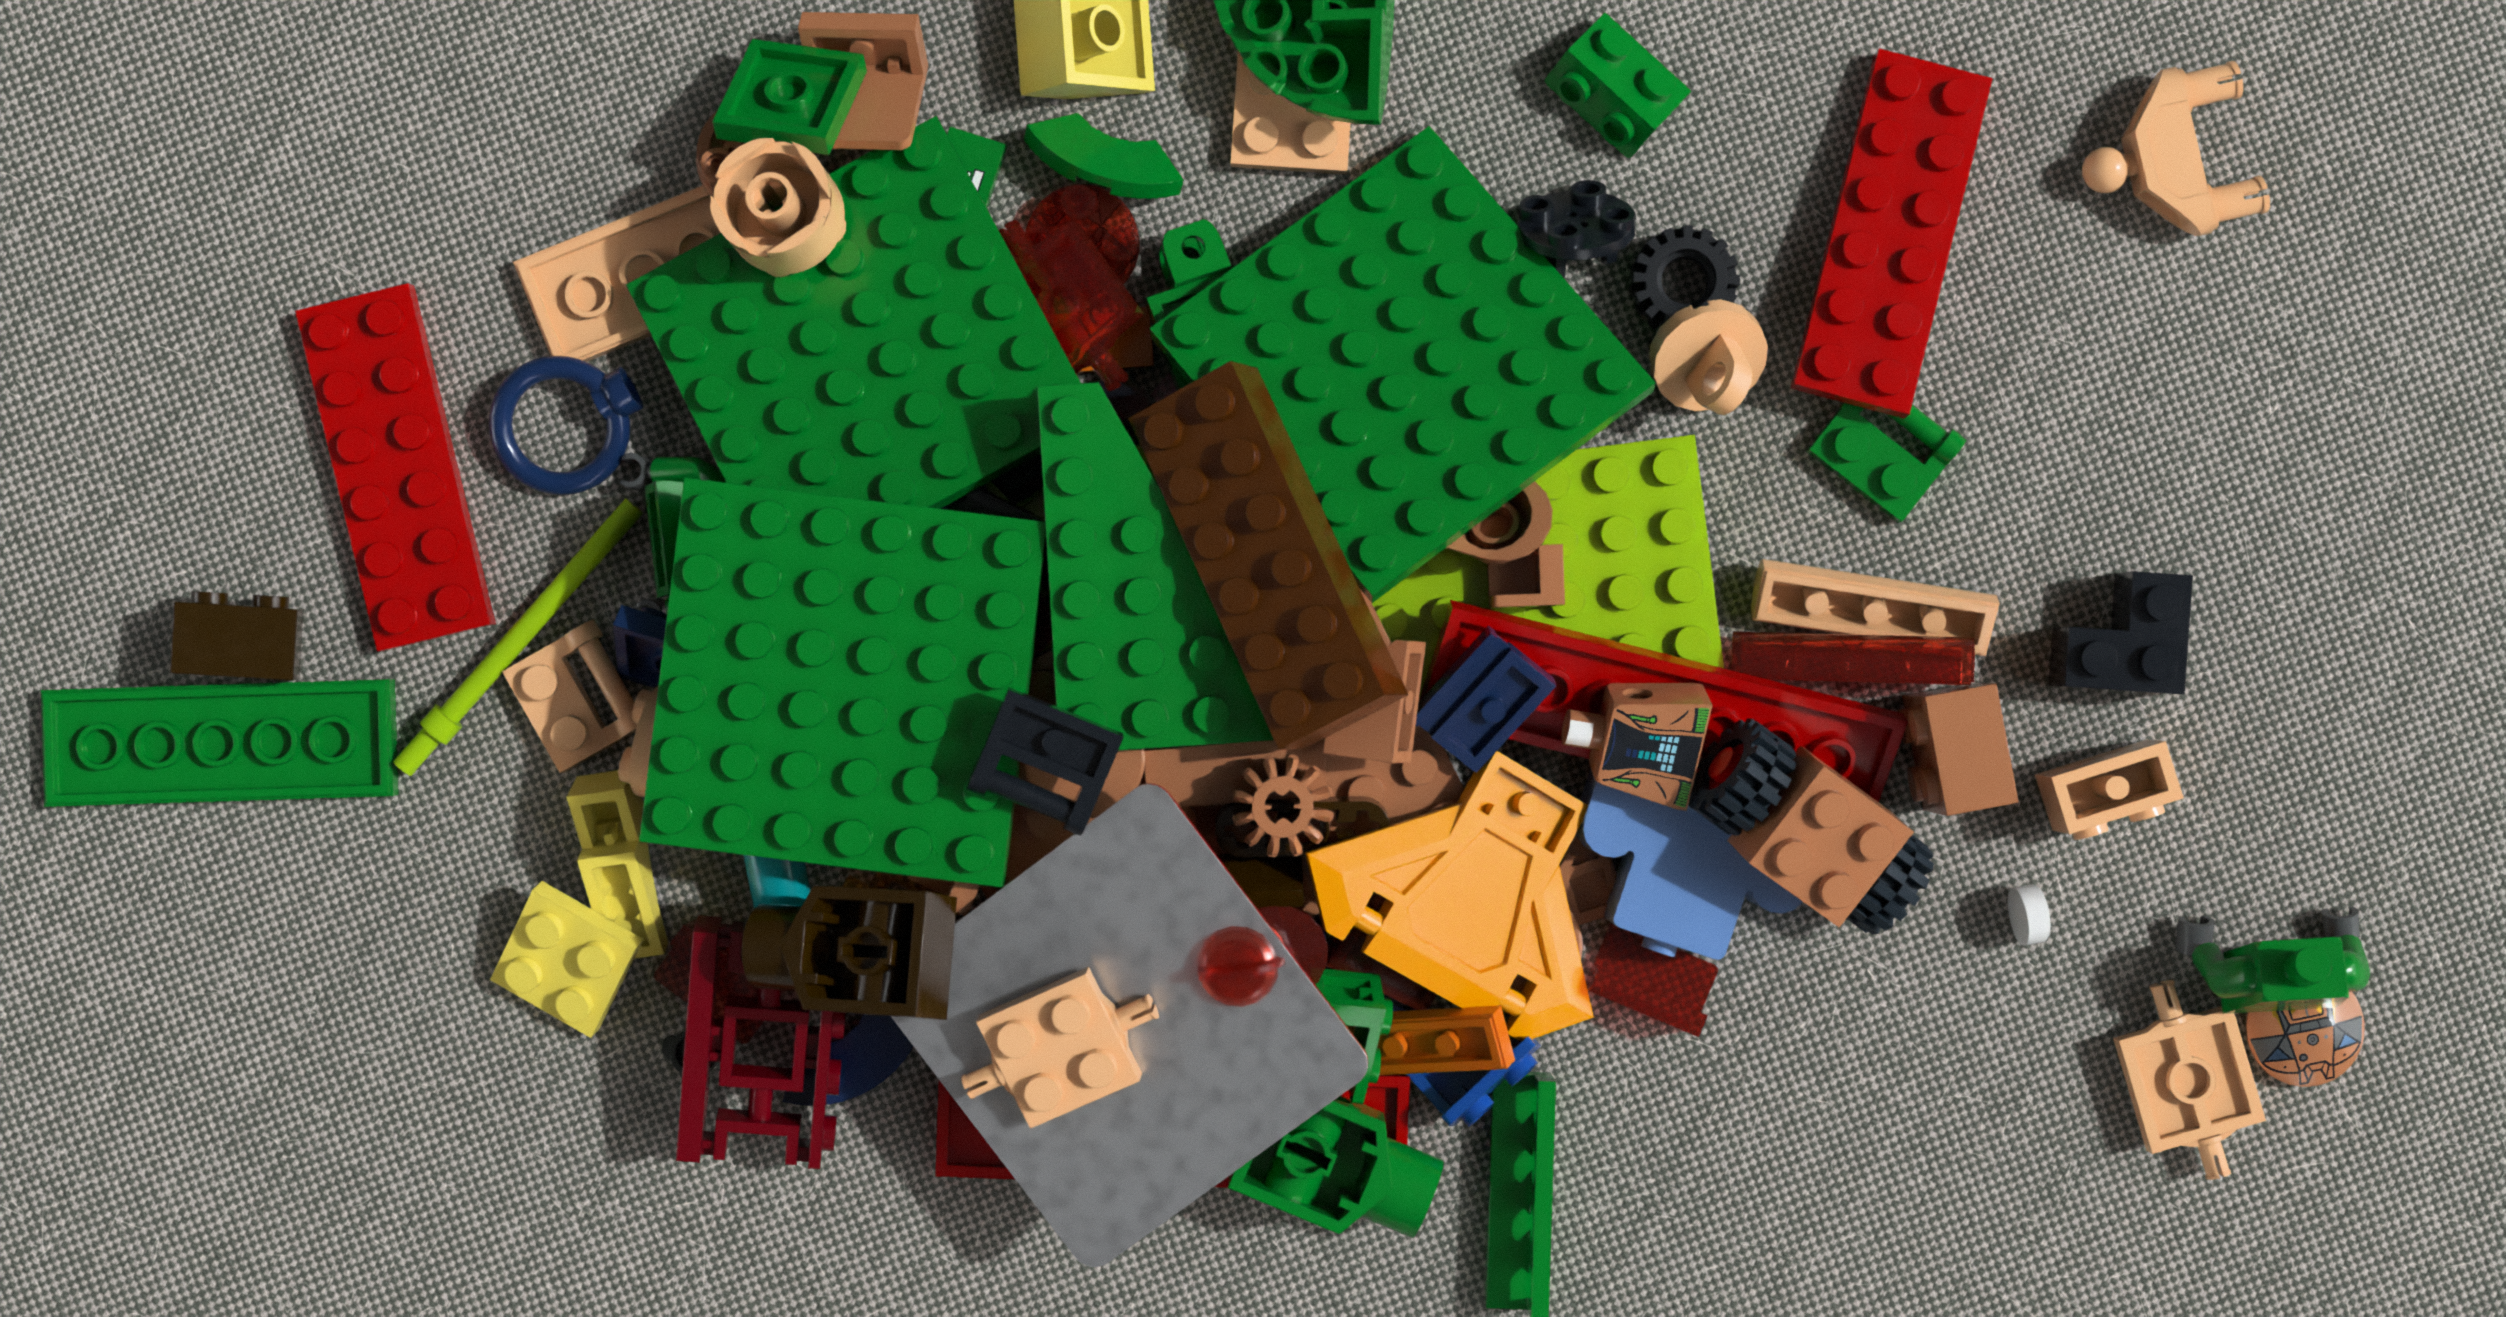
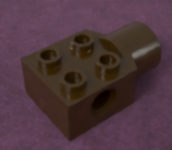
M814 885L803 905L760 904L751 912L743 933L742 963L746 978L753 987L758 989L796 991L804 1010L947 1020L957 897L926 891Z

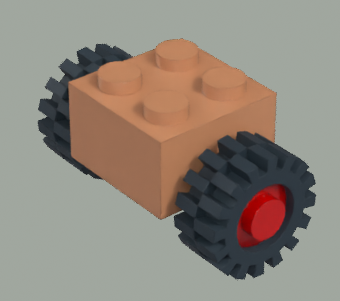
M1747 718L1746 722L1743 720L1735 722L1733 731L1726 728L1721 733V741L1719 743L1713 741L1707 748L1710 753L1706 759L1702 757L1699 759L1698 768L1700 770L1695 776L1688 804L1689 807L1728 835L1732 834L1727 841L1749 864L1836 926L1840 927L1847 919L1865 933L1879 934L1880 928L1887 931L1893 927V918L1901 921L1908 915L1905 908L1909 903L1915 906L1919 901L1920 897L1916 893L1919 889H1926L1930 881L1924 875L1933 871L1934 863L1930 861L1933 857L1932 851L1926 844L1913 836L1914 831L1890 810L1804 747L1800 746L1795 752L1792 746L1759 722Z

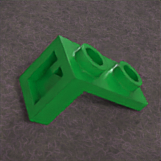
M1309 967L1308 976L1346 1026H1355L1353 1035L1367 1053V1072L1359 1083L1349 1089L1351 1103L1363 1104L1368 1083L1376 1084L1379 1079L1381 1051L1377 1046L1380 1035H1388L1391 1029L1393 1018L1392 1000L1384 999L1380 974Z

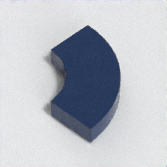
M863 1014L859 1024L845 1035L843 1039L832 1041L830 1059L842 1060L839 1095H827L826 1105L858 1097L873 1089L887 1079L908 1057L914 1046L891 1016ZM805 1068L803 1092L785 1091L782 1102L813 1106L816 1069Z

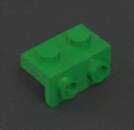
M1606 12L1565 52L1545 78L1546 85L1564 103L1575 110L1626 158H1631L1691 93V90Z

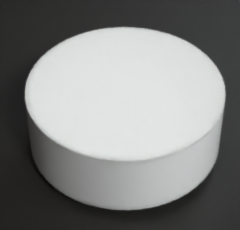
M2034 884L2012 887L2008 893V913L2016 939L2023 946L2045 942L2050 935L2051 923L2048 905L2042 891Z

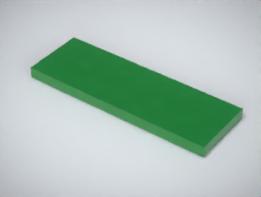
M395 679L40 690L44 807L399 795L398 767L393 762L397 757Z

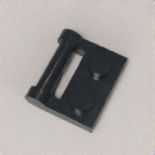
M1008 687L980 756L973 768L966 790L980 796H984L987 791L1064 822L1063 829L1081 836L1122 743L1123 733ZM1003 754L1079 785L1080 788L1075 799H1069L996 769L1001 755Z

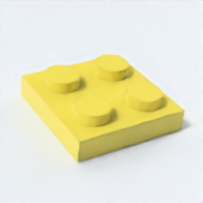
M541 881L532 890L490 980L592 1038L600 1029L644 939Z

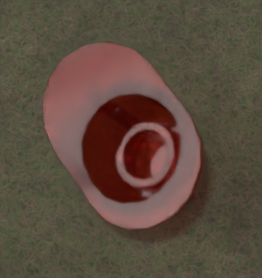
M1291 906L1257 908L1314 984L1318 983L1327 966L1328 944L1322 928L1309 914ZM1230 926L1216 931L1204 942L1198 955L1197 972L1203 988L1214 1000L1227 1006L1245 1007L1261 1001L1271 992L1278 978V968L1285 965V959L1276 956L1274 947L1263 934L1249 927Z

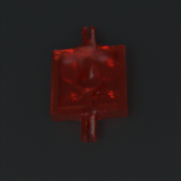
M1018 220L1006 223L1004 225L1006 229L1000 228L999 232L1011 254L1016 259L1015 261L1075 373L1077 374L1083 368L1092 366L1108 391L1119 388L1121 386L1119 382L1125 383L1128 379V374L1121 368L1111 354L1110 349L1117 338L1144 315L1140 307L1079 223L1069 220L1048 240L1037 244L1032 243Z

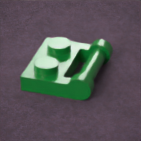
M1843 403L1806 452L1894 521L1900 523L1910 513L1946 465L1958 454L1967 439L1953 428L1947 432L1914 405L1911 407L1910 415L1905 419L1888 415L1932 449L1924 462L1921 463L1862 417L1860 413L1864 408Z

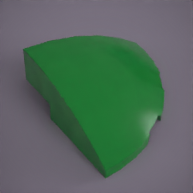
M1214 0L1220 23L1242 56V62L1273 93L1281 95L1294 104L1305 108L1307 112L1324 118L1353 124L1381 125L1389 78L1395 0Z

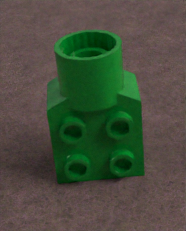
M1341 1095L1229 1176L1228 1188L1337 1234H1341L1362 1217L1407 1237L1414 1238L1434 1197L1443 1170L1444 1160L1387 1137L1384 1112L1364 1104L1351 1103L1350 1098Z

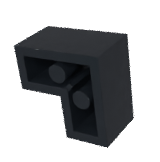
M2137 571L2115 573L2111 630L2052 627L2048 686L2185 695L2193 575Z

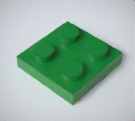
M752 39L712 121L716 138L742 143L759 138H773L774 141L795 142L806 147L812 153L830 155L867 73L864 55Z

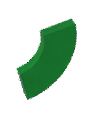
M1079 113L1026 125L1024 141L1029 148L1050 168L1073 182H1076L1077 177H1080L1089 182L1111 188L1110 195L1127 198H1164L1180 195L1184 179L1157 140L1134 142L1111 137L1092 127Z

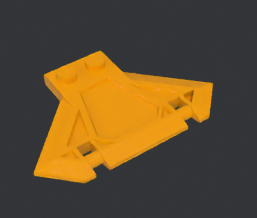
M1496 751L1477 773L1473 772L1456 804L1305 853L1323 931L1343 941L1354 926L1367 934L1361 952L1462 1009L1466 1007L1501 1005L1502 1011L1510 1015L1506 1024L1508 1034L1521 1042L1528 1036L1534 1039L1594 1018L1559 866L1583 822L1588 805ZM1373 892L1385 899L1379 912L1366 906ZM1517 974L1528 980L1521 993L1510 988Z

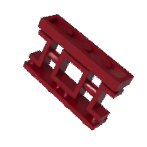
M698 915L692 939L676 1161L700 1163L702 1154L713 1155V1160H725L729 1132L787 1136L785 1165H797V1161L808 1162V1169H820L822 1151L834 1152L837 1116L826 1115L827 1095H839L842 1060L830 1059L832 1038H844L846 1013L821 1011L820 1026H809L810 1010H804L800 1001L781 999V990L757 988V998L727 995L724 1019H714L720 947H729L727 972L745 973L742 963V939L745 922L733 921L732 925L722 924V917ZM738 1019L796 1023L793 1068L734 1064ZM711 1061L720 1062L719 1086L749 1088L748 1110L719 1108L715 1132L706 1131ZM805 1068L816 1069L811 1138H800L802 1114L771 1112L773 1090L803 1092Z

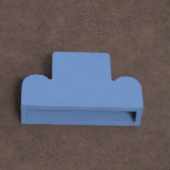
M1590 768L1580 801L1588 806L1576 837L1583 846L1601 856L1612 858L1622 856L1612 892L1609 894L1606 903L1607 907L1604 916L1607 921L1621 929L1643 935L1642 947L1671 957H1675L1679 947L1719 960L1727 952L1745 897L1760 908L1781 914L1793 911L1803 903V901L1749 864L1727 841L1732 834L1728 835L1690 808L1689 805L1687 811L1677 810L1602 785L1595 780Z

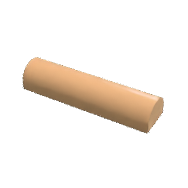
M1761 559L1754 581L1751 614L1753 621L1986 656L2000 603L1997 595Z

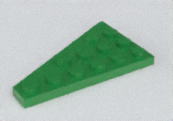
M1100 383L1037 386L1056 706L1123 733L1124 738L1119 750L1273 741V736L1164 496Z

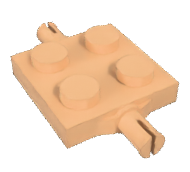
M1088 966L979 1015L976 1023L991 1051L992 1063L971 1073L963 1074L961 1080L964 1090L969 1088L967 1095L970 1099H974L978 1095L1003 1085L1015 1098L1031 1129L1140 1081L1142 1072L1129 1048L1128 1030L1153 1019H1158L1159 1013L1156 1004L1152 1005V997L1146 994L1140 999L1116 1008L1115 1004L1101 992Z
M2166 980L2161 981V984L2154 983L2149 988L2152 991L2160 1019L2154 1021L2145 1029L2113 1038L2146 1151L2155 1154L2179 1146L2198 1147L2206 1179H2220L2219 1175L2226 1177L2231 1174V1170L2228 1167L2221 1140L2226 1139L2237 1129L2266 1121L2235 1014H2223L2222 1006L2197 1014L2182 1012L2174 985L2175 981Z

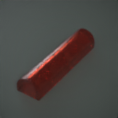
M1733 631L1732 671L1768 680L1971 685V682H1974L1975 645L1973 637Z

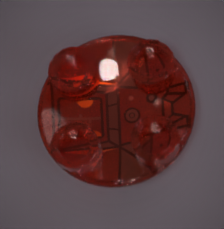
M1073 184L1053 191L1036 206L1028 221L1026 231L1022 236L1021 246L1033 274L1047 290L1063 299L1081 303L1105 298L1125 284L1133 273L1138 260L1140 238L1136 221L1129 208L1120 198L1110 195V191L1095 185Z

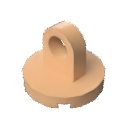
M1722 299L1707 301L1709 304L1707 306H1700L1694 309L1690 305L1677 311L1660 326L1650 345L1649 360L1651 362V373L1660 393L1675 406L1692 411L1711 410L1718 415H1726L1734 411L1742 403L1748 391L1757 383L1766 366L1768 344L1758 321L1742 305Z

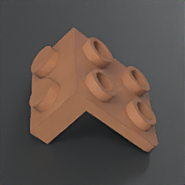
M802 12L798 26L802 46L863 54L867 73L832 149L904 150L912 144L929 67L919 15Z

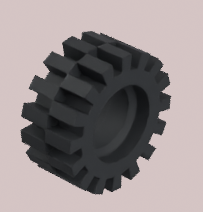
M1683 225L1680 229L1674 230L1672 227L1653 237L1636 256L1629 275L1631 278V286L1629 287L1630 298L1634 297L1636 302L1635 310L1639 316L1643 314L1649 320L1647 324L1653 329L1660 328L1677 311L1690 305L1696 309L1700 306L1709 305L1707 303L1709 300L1722 299L1732 303L1735 302L1737 297L1735 295L1736 288L1740 285V275H1736L1735 270L1738 262L1735 255L1730 256L1726 250L1729 245L1722 238L1719 241L1711 236L1713 234L1712 231L1705 228L1701 231L1694 230L1691 225ZM1677 259H1688L1694 261L1703 269L1706 276V288L1700 299L1692 303L1682 304L1671 300L1666 295L1662 287L1661 278L1663 270L1670 262Z

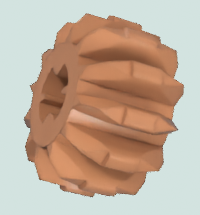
M1272 755L1265 756L1263 763L1269 776L1265 781L1251 768H1246L1242 773L1245 780L1257 788L1255 794L1242 789H1235L1232 793L1234 801L1252 804V810L1235 814L1232 818L1233 823L1238 826L1253 820L1256 821L1258 826L1249 832L1245 839L1249 846L1258 843L1265 832L1271 835L1267 846L1268 856H1277L1280 838L1288 837L1290 851L1293 856H1299L1303 851L1298 833L1303 831L1316 844L1323 840L1322 833L1309 823L1311 818L1323 822L1333 821V811L1313 807L1314 801L1328 799L1333 795L1332 787L1322 786L1310 792L1307 786L1317 779L1321 770L1316 765L1308 768L1301 780L1294 775L1299 764V757L1297 755H1289L1286 762V774H1278L1276 761ZM1291 790L1300 799V801L1294 802V808L1300 809V812L1293 820L1283 815L1275 821L1266 811L1272 808V803H1266L1268 795L1275 791L1283 796Z

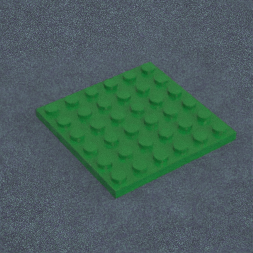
M934 116L915 127L912 144L904 150H872L829 174L843 198L846 232L843 238L837 242L831 253L814 267L803 272L789 274L785 277H774L749 264L720 233L626 284L726 483L941 509L1041 454L1037 386L1077 384L1081 382L937 116ZM783 204L778 207H774V210H779L783 206Z
M1430 126L1149 328L1151 339L1189 384L1229 361L1258 368L1359 588L1371 603L1375 602L1653 393L1656 384L1546 257L1524 245L1520 228Z
M684 477L639 842L995 887L1005 886L1015 803L987 791L984 796H980L966 790V786L1008 687L1025 694L1029 693L1046 556L1045 522ZM1002 754L996 769L1018 778L1020 761Z

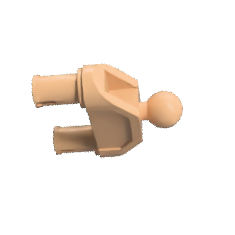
M2228 61L2222 65L2188 73L2176 67L2160 70L2146 90L2121 138L2124 154L2112 147H2100L2091 151L2085 158L2082 166V177L2087 186L2099 193H2112L2119 190L2126 183L2127 178L2130 177L2133 193L2136 198L2174 226L2194 236L2211 234L2213 230L2218 228L2219 222L2258 213H2267L2270 209L2269 194L2252 199H2244L2245 196L2258 194L2259 191L2268 189L2262 176L2258 175L2252 177V179L2213 188L2207 183L2191 116L2193 107L2242 97L2243 79L2218 84V82L2231 80L2234 75H2239L2241 71L2235 61Z

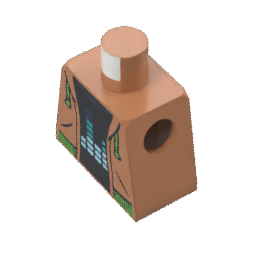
M1611 683L1605 687L1599 714L1567 710L1563 721L1561 740L1563 745L1591 749L1589 764L1595 780L1600 784L1677 810L1687 811L1713 705L1703 684Z

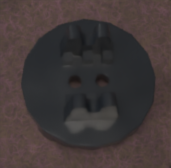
M1583 180L1574 183L1571 186V190L1551 193L1545 196L1532 195L1523 198L1519 204L1518 227L1520 228L1524 245L1538 254L1544 255L1564 278L1566 260H1588L1601 257L1604 265L1616 262L1618 251L1625 248L1635 237L1636 214L1628 203L1614 195L1606 194V186L1603 183L1594 180Z

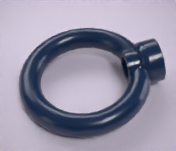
M569 356L540 357L516 368L499 386L494 395L489 413L490 438L494 451L502 465L514 478L524 485L548 494H577L601 484L617 469L628 447L630 438L629 416L643 409V402L635 384L622 367L605 374L594 365ZM565 379L584 386L590 391L598 411L606 419V437L600 452L591 462L579 469L568 472H555L541 468L522 453L515 440L512 426L515 407L528 389L542 381Z

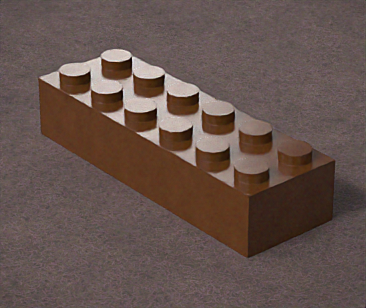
M1229 361L1128 418L1278 750L1304 749L1409 695L1258 368Z

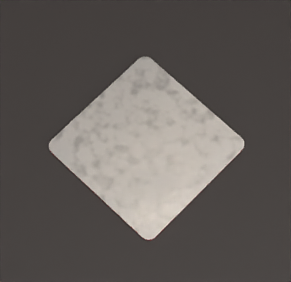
M1152 783L1142 784L1133 789L1089 822L1081 836L1073 834L955 923L947 1020L891 1016L1074 1257L1082 1264L1090 1267H1100L1109 1263L1363 1079L1368 1069L1367 1053L1171 794L1162 786ZM1088 966L1101 992L1115 1004L1116 1008L1140 999L1146 994L1152 997V1005L1156 1004L1159 1013L1158 1019H1153L1128 1030L1129 1048L1142 1072L1140 1081L1031 1129L1015 1098L1003 1085L978 1095L974 1099H970L967 1095L969 1088L964 1090L961 1080L963 1074L971 1073L992 1063L991 1051L976 1023L979 1015Z

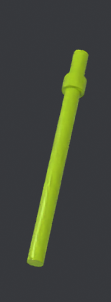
M627 498L621 502L442 706L435 704L419 722L423 728L393 761L401 771L412 776L440 743L447 745L463 727L460 720L642 516L643 512Z

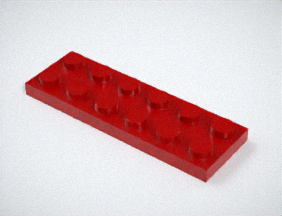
M1881 48L1874 54L1790 389L1904 419L1910 415L1993 78Z
M406 283L296 310V318L377 652H385L496 625L415 286Z

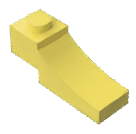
M618 770L577 776L566 798L582 848L577 863L591 909L644 939L634 959L663 955L668 946V939L658 904L648 843L639 842L644 806L642 797L636 796L633 793L630 783L619 780Z

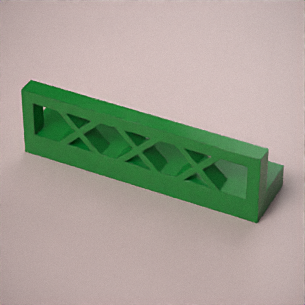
M1529 1072L1514 1086H1511L1505 1079L1491 1092V1099L1495 1103L1491 1107L1485 1306L1489 1309L1528 1310L1530 1317H1549L1556 1081L1550 1072Z

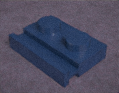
M1488 625L1419 701L1416 726L1422 727L1430 734L1433 740L1477 773L1556 687V683L1550 674L1510 642L1504 641Z

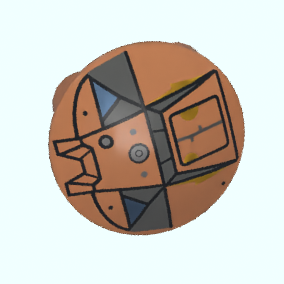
M2349 992V998L2336 1008L2249 1012L2246 1018L2247 1042L2257 1063L2267 1075L2294 1086H2318L2338 1078L2356 1060L2364 1040V1017L2360 1004L2353 992Z

